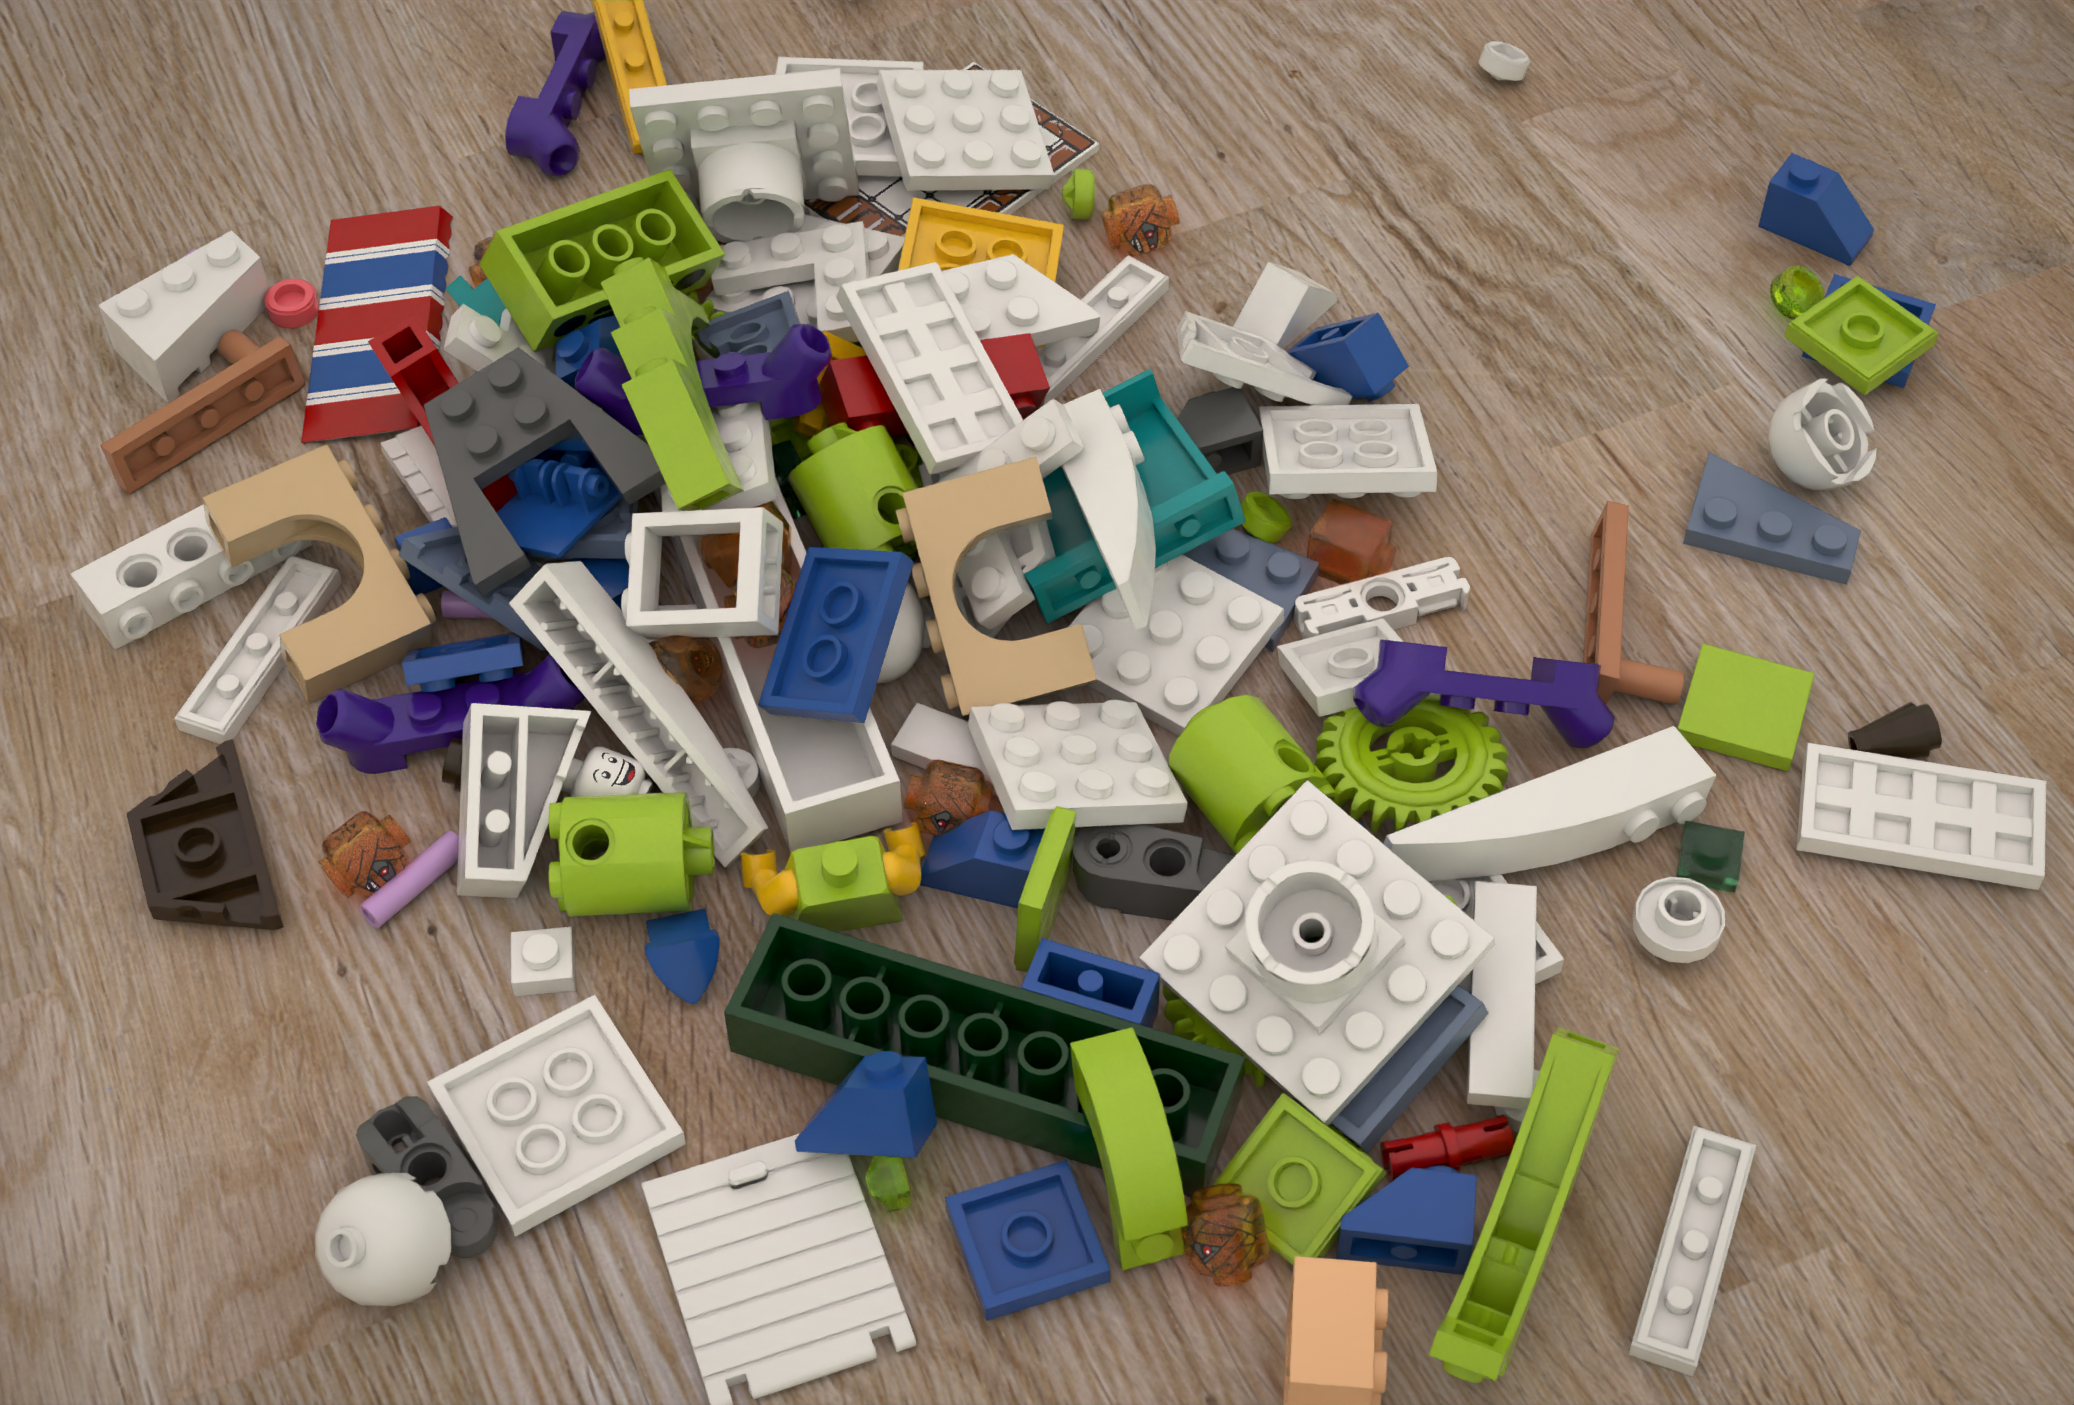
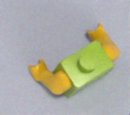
M912 822L911 826L900 830L892 831V828L885 829L883 832L888 852L885 851L880 839L875 836L835 841L833 843L797 849L791 852L785 870L778 874L776 850L766 849L764 854L753 855L742 852L740 855L743 887L752 888L762 909L770 916L776 913L835 932L903 921L899 896L909 895L920 886V858L926 854L918 823Z

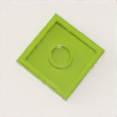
M1857 275L1789 322L1784 337L1865 396L1934 347L1939 333Z
M1702 643L1677 730L1692 746L1789 772L1815 673Z
M1056 806L1055 810L1052 809L1018 903L1014 955L1016 970L1028 972L1041 939H1049L1070 880L1077 811Z
M1282 1093L1205 1195L1208 1198L1231 1201L1249 1210L1252 1207L1251 1212L1258 1217L1257 1221L1252 1213H1249L1247 1216L1248 1212L1233 1210L1226 1212L1245 1219L1247 1216V1221L1255 1220L1256 1223L1252 1224L1235 1218L1294 1265L1295 1256L1323 1258L1339 1238L1342 1217L1367 1200L1386 1176L1387 1172L1285 1093Z

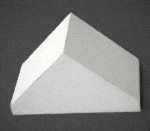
M1268 261L1233 327L1267 338L1284 349L1337 302L1338 295L1299 271Z

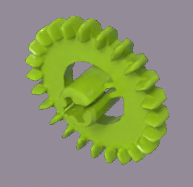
M1429 694L1391 727H1379L1372 724L1357 707L1343 710L1323 721V733L1316 739L1317 756L1315 766L1339 795L1336 805L1341 807L1347 804L1350 799H1353L1350 816L1355 821L1363 816L1366 811L1370 810L1373 812L1371 822L1373 833L1379 830L1387 818L1393 819L1394 829L1397 832L1405 829L1408 822L1418 824L1503 791V785L1506 783L1509 774L1508 767L1506 766L1508 751L1500 744L1502 735L1499 730L1488 726L1489 717L1485 713L1480 711L1470 713L1471 709L1439 705L1440 694ZM1395 730L1389 736L1387 748L1370 752L1371 745L1381 735ZM1454 759L1455 765L1445 776L1435 780L1438 763Z

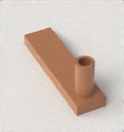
M231 330L225 333L218 343V351L223 358L232 364L231 366L100 445L118 486L128 494H131L305 386L306 383L291 344L278 336L261 347L239 330Z
M1607 501L1590 536L1583 663L1601 665L1597 694L1605 705L1613 691L1676 705L1680 699L1684 684V673L1682 671L1621 658L1629 505Z

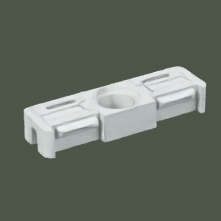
M1444 557L1299 596L1295 600L1293 620L1302 639L1384 618L1390 627L1396 630L1416 624L1417 616H1424L1458 605L1464 611L1468 604L1470 585L1466 578L1459 579L1460 567L1456 560L1452 557ZM1383 596L1393 600L1397 606L1389 611H1378L1371 608L1367 601L1373 597Z

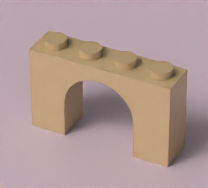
M327 444L202 497L206 523L231 568L282 545L300 540H319L336 545L351 555L361 568L363 573L362 580L349 600L326 614L279 634L282 658L308 704L327 696L339 688H345L403 661L409 650L431 647V625L436 624L434 611L423 593L414 595L406 580L410 579V573L405 560L399 557V550L397 548L388 550L380 535L384 534V528L375 508L370 503L363 506L355 491L359 487L350 465L345 459L337 462Z
M1037 457L902 493L906 508L896 510L904 543L915 541L921 563L913 565L912 574L919 598L930 596L936 618L926 620V626L934 654L945 651L951 673L940 677L949 709L960 707L962 716L966 719L969 718L971 707L994 706L998 703L1018 705L1097 683L1082 624L1022 640H999L982 634L971 626L961 614L955 595L957 572L966 554L977 543L997 533L1052 519Z

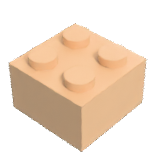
M1295 1256L1287 1312L1283 1405H1381V1393H1385L1387 1375V1352L1381 1350L1383 1330H1386L1388 1289L1376 1288L1377 1262Z

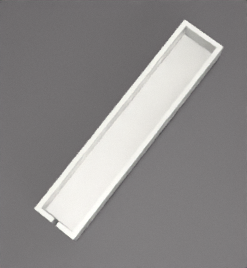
M644 434L636 435L638 438H640L642 441L648 444ZM775 478L777 499L754 508L764 507L783 522L781 569L783 570H781L780 598L785 591L786 583L788 584L791 580L781 599L783 602H780L779 612L784 613L791 603L806 551ZM660 486L653 492L659 505L660 511L662 512V496ZM740 533L670 536L698 609L736 608ZM779 613V620L783 616L782 613ZM785 615L781 620L782 622H779L778 634L783 627ZM760 635L752 637H708L710 638L711 645L718 649L720 670L723 672V678L752 755L757 761L761 779L790 854L800 848L833 843L903 822L900 780L870 707L865 723L769 714L758 704L778 641L775 640L778 635H768L764 644H762L763 639Z

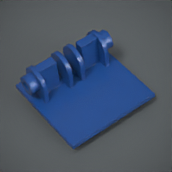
M532 458L508 473L509 479L514 481L518 493L496 513L522 551L560 559L573 548L574 544L597 521L606 515L622 496L616 487L609 486L607 477L603 476L599 469L577 467L569 463H560L553 460L544 462V460Z

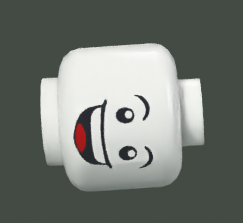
M595 747L587 754L584 761L576 758L572 759L561 791L571 794V797L650 794L654 781L646 779L647 772L636 759L604 747Z

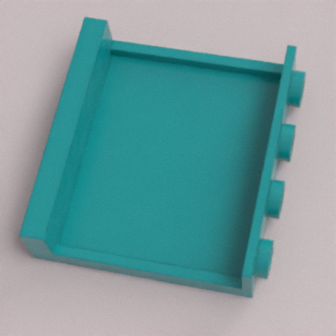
M1150 369L1102 393L1109 408L1117 404L1120 405L1130 431H1133L1145 459L1144 462L1137 464L1136 467L1144 485L1153 518L1156 546L1155 568L1246 522L1233 481L1225 471L1217 474L1161 398L1153 372ZM1061 466L1043 478L1052 513V519L1046 520L1056 557L1024 573L1035 598L1033 602L1047 624L1116 589Z

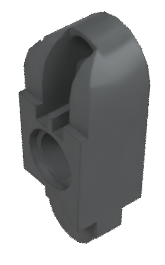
M1148 825L1082 827L1074 838L1073 872L1080 892L1087 901L1099 907L1118 909L1123 914L1174 921L1236 855L1203 848L1202 837ZM1161 874H1171L1174 876H1162Z
M405 1096L395 1102L394 1105L379 1110L369 1120L359 1125L356 1136L372 1175L407 1173L417 1178L411 1181L419 1184L425 1192L433 1190L440 1198L450 1222L451 1256L461 1259L473 1258L484 1253L493 1244L497 1235L496 1220L499 1219L496 1207L486 1194L480 1178L439 1118L435 1116L425 1101L418 1096ZM397 1143H404V1150L394 1151L393 1147ZM439 1176L443 1177L439 1182L428 1186L421 1185L425 1180L429 1178Z

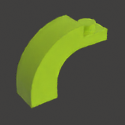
M1133 1027L1070 1043L1075 1090L1090 1124L1099 1152L1109 1197L1114 1249L1122 1271L1183 1255L1182 1227L1188 1226L1179 1167L1156 1083Z

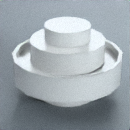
M1668 877L1652 882L1642 890L1633 911V931L1639 943L1652 955L1668 962L1690 963L1704 959L1716 949L1725 927V910L1717 895L1705 885L1689 878Z

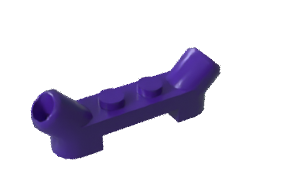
M562 11L558 15L550 31L555 64L538 98L518 96L508 117L505 134L507 152L512 156L533 158L547 176L558 177L570 172L580 159L578 142L569 131L568 126L571 120H576L580 114L581 99L586 88H591L594 85L598 63L606 60L594 12L581 14Z
M793 324L772 352L749 355L737 352L726 353L716 359L696 361V365L709 407L761 401L765 420L803 415L814 410L820 404L822 395L817 377L830 362L832 353L827 337L820 330L809 324ZM606 348L592 350L583 361L575 377L576 391L602 408L605 413L634 435H643L644 433L621 385L632 379L623 359Z
M1380 639L1377 668L1353 687V701L1368 721L1379 727L1393 726L1431 693L1440 694L1439 705L1474 709L1476 698L1495 700L1493 711L1529 715L1530 704L1539 705L1566 743L1571 747L1581 749L1590 748L1608 736L1613 729L1615 718L1597 694L1601 665L1533 657L1531 680L1445 670L1447 647Z
M550 654L531 672L514 674L513 677L491 682L474 681L457 684L453 688L434 692L418 691L369 699L339 688L322 700L317 711L316 725L321 741L326 745L346 751L350 764L356 770L367 774H379L407 769L406 754L449 747L453 737L463 739V723L471 703L575 710V707L586 697Z

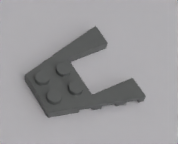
M519 347L424 404L471 577L482 597L531 567L525 554L481 491L491 483L577 432L628 506L666 483L648 444Z

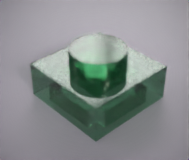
M790 439L772 445L775 478L793 519L805 516L807 514L788 480L790 472L802 461Z
M1685 821L1681 834L1676 877L1689 878L1705 885L1707 888L1735 893L1740 876L1745 832Z

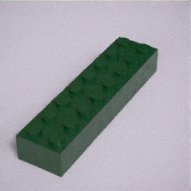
M776 913L772 914L724 1011L730 1052L835 1085H839L866 1055L893 1051L901 1056L926 1057L936 1117L1100 1169L1103 1168L1096 1142L1075 1090L1070 1043L1133 1027L1151 1069L1163 1105L1175 1149L1183 1193L1185 1196L1201 1201L1205 1197L1242 1096L1244 1056Z

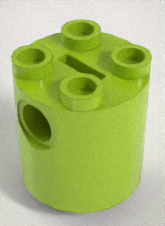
M843 422L833 425L813 436L807 442L812 456L793 469L788 476V480L824 548L903 552L910 559L919 555L915 541L904 543L896 510L906 508L902 493L918 489V486L886 427L880 425L855 431L849 429L847 424Z
M1247 694L1231 697L1218 704L1201 709L1188 721L1185 730L1177 738L1169 754L1168 765L1174 777L1236 855L1307 780L1335 804L1339 800V795L1329 784L1328 780L1259 697Z
M686 792L564 797L563 802L550 803L549 805L551 839H557L560 853V861L550 862L549 864L551 898H558L559 911L567 912V915L570 917L692 911L694 875H714L715 847L712 827L692 828L690 802ZM606 851L600 858L590 860L595 854Z

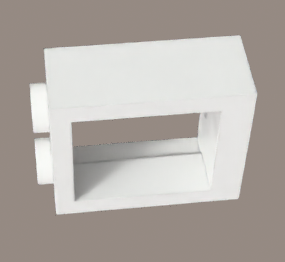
M764 507L633 513L632 531L627 534L625 539V556L629 564L628 588L623 591L621 600L626 627L647 639L778 635L783 522ZM740 533L736 608L658 611L662 536Z

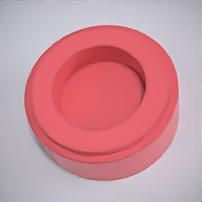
M286 279L280 281L267 291L264 298L269 319L279 327L297 328L304 326L314 320L319 312L316 290L312 284L305 280Z

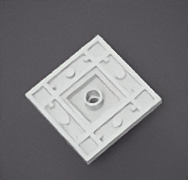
M840 68L629 89L630 109L649 176L671 169L696 210L700 211L702 219L715 239L728 244L733 241L743 242L777 236L787 232L796 233L801 229L804 222V199L820 198L825 201H839L846 196L859 195L857 169Z
M1307 780L1149 946L1139 959L1145 968L1160 973V981L1295 1102L1328 1126L1495 946V938ZM1312 937H1322L1321 940L1315 943L1305 942Z

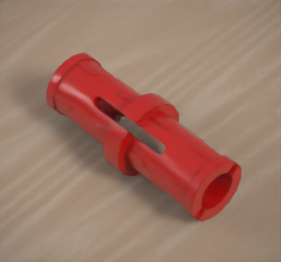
M1499 1115L1495 1118L1454 1127L1449 1122L1434 1125V1131L1392 1141H1383L1380 1144L1381 1160L1384 1170L1390 1169V1171H1387L1386 1176L1392 1182L1410 1168L1427 1169L1433 1166H1446L1460 1172V1166L1489 1158L1510 1156L1515 1142L1511 1126L1503 1128V1126L1508 1125V1119L1505 1115Z

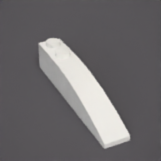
M1098 389L1063 404L1085 449L1061 465V468L1137 631L1147 626L1155 580L1156 546L1153 518L1144 485L1136 467L1137 464L1144 462L1145 459L1133 431H1130L1120 405L1117 404L1109 408L1101 390Z
M581 561L545 564L509 604L635 759L642 765L662 792H686L688 794L692 828L712 827L715 857L724 868L731 866L741 856L740 853L745 852L768 829V826L719 741L667 668L666 670V667L661 662L659 663L657 659L659 656L642 635L626 627V620L623 617L622 610Z
M1672 726L1386 835L1384 845L1427 881L1501 875L1559 864L1608 850L1630 840L1633 843L1641 842L1660 828L1675 822L1686 824L1694 820L1705 809L1707 795L1717 775L1676 727Z

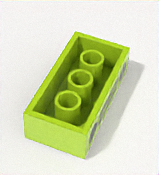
M669 169L497 230L479 266L533 351L536 352L556 344V341L564 338L568 333L579 330L598 319L615 316L600 282L614 276L613 270L619 264L637 257H642L644 260L651 258L665 268L673 287L686 294L706 285L725 253L675 175Z

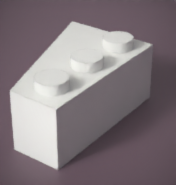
M231 230L104 301L98 307L113 349L167 403H170L180 395L178 387L194 371L202 373L211 364L210 355L218 348V343L225 333L231 330L243 332L266 309L264 298L269 290L261 258Z
M471 703L463 723L457 895L500 898L518 897L527 881L547 829L550 803H556L591 711Z

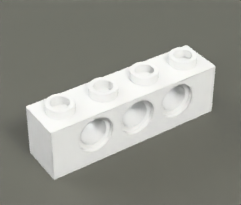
M201 505L70 573L84 609L112 647L117 650L180 615L196 609L199 605L225 591L245 583L248 579L270 567L287 560L290 554L295 556L300 551L312 546L311 540L291 542L231 568L206 523L204 505Z

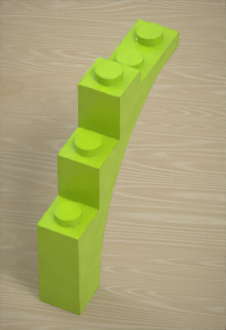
M637 257L619 264L613 270L614 276L600 283L620 325V328L612 331L611 334L632 378L621 385L677 509L681 511L705 510L744 491L717 429L694 356L691 336L711 326L703 306L675 289L665 268L651 258L644 260L642 257Z
M1558 1027L1553 1032L1519 1133L1483 1230L1451 1307L1437 1329L1429 1356L1444 1361L1442 1368L1447 1373L1465 1381L1481 1383L1483 1378L1496 1381L1498 1376L1503 1377L1508 1368L1535 1287L1542 1276L1565 1204L1572 1193L1620 1048Z

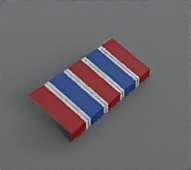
M440 205L331 220L301 443L409 430L421 426L368 341L410 315L415 314L436 348L439 349L441 344L439 331L443 325L441 312L444 310L443 294L446 291L444 276L448 272L446 258L450 253L448 240L451 238L450 222L453 220V216Z

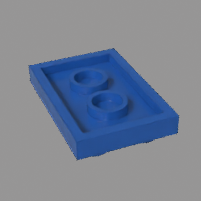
M808 547L758 706L773 715L865 723L914 562L903 552Z

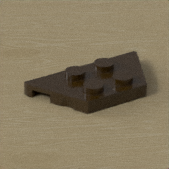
M233 739L227 740L216 747L219 757L193 775L186 769L168 782L166 788L161 793L148 797L126 813L148 908L155 920L267 930L281 929L284 926L238 752Z

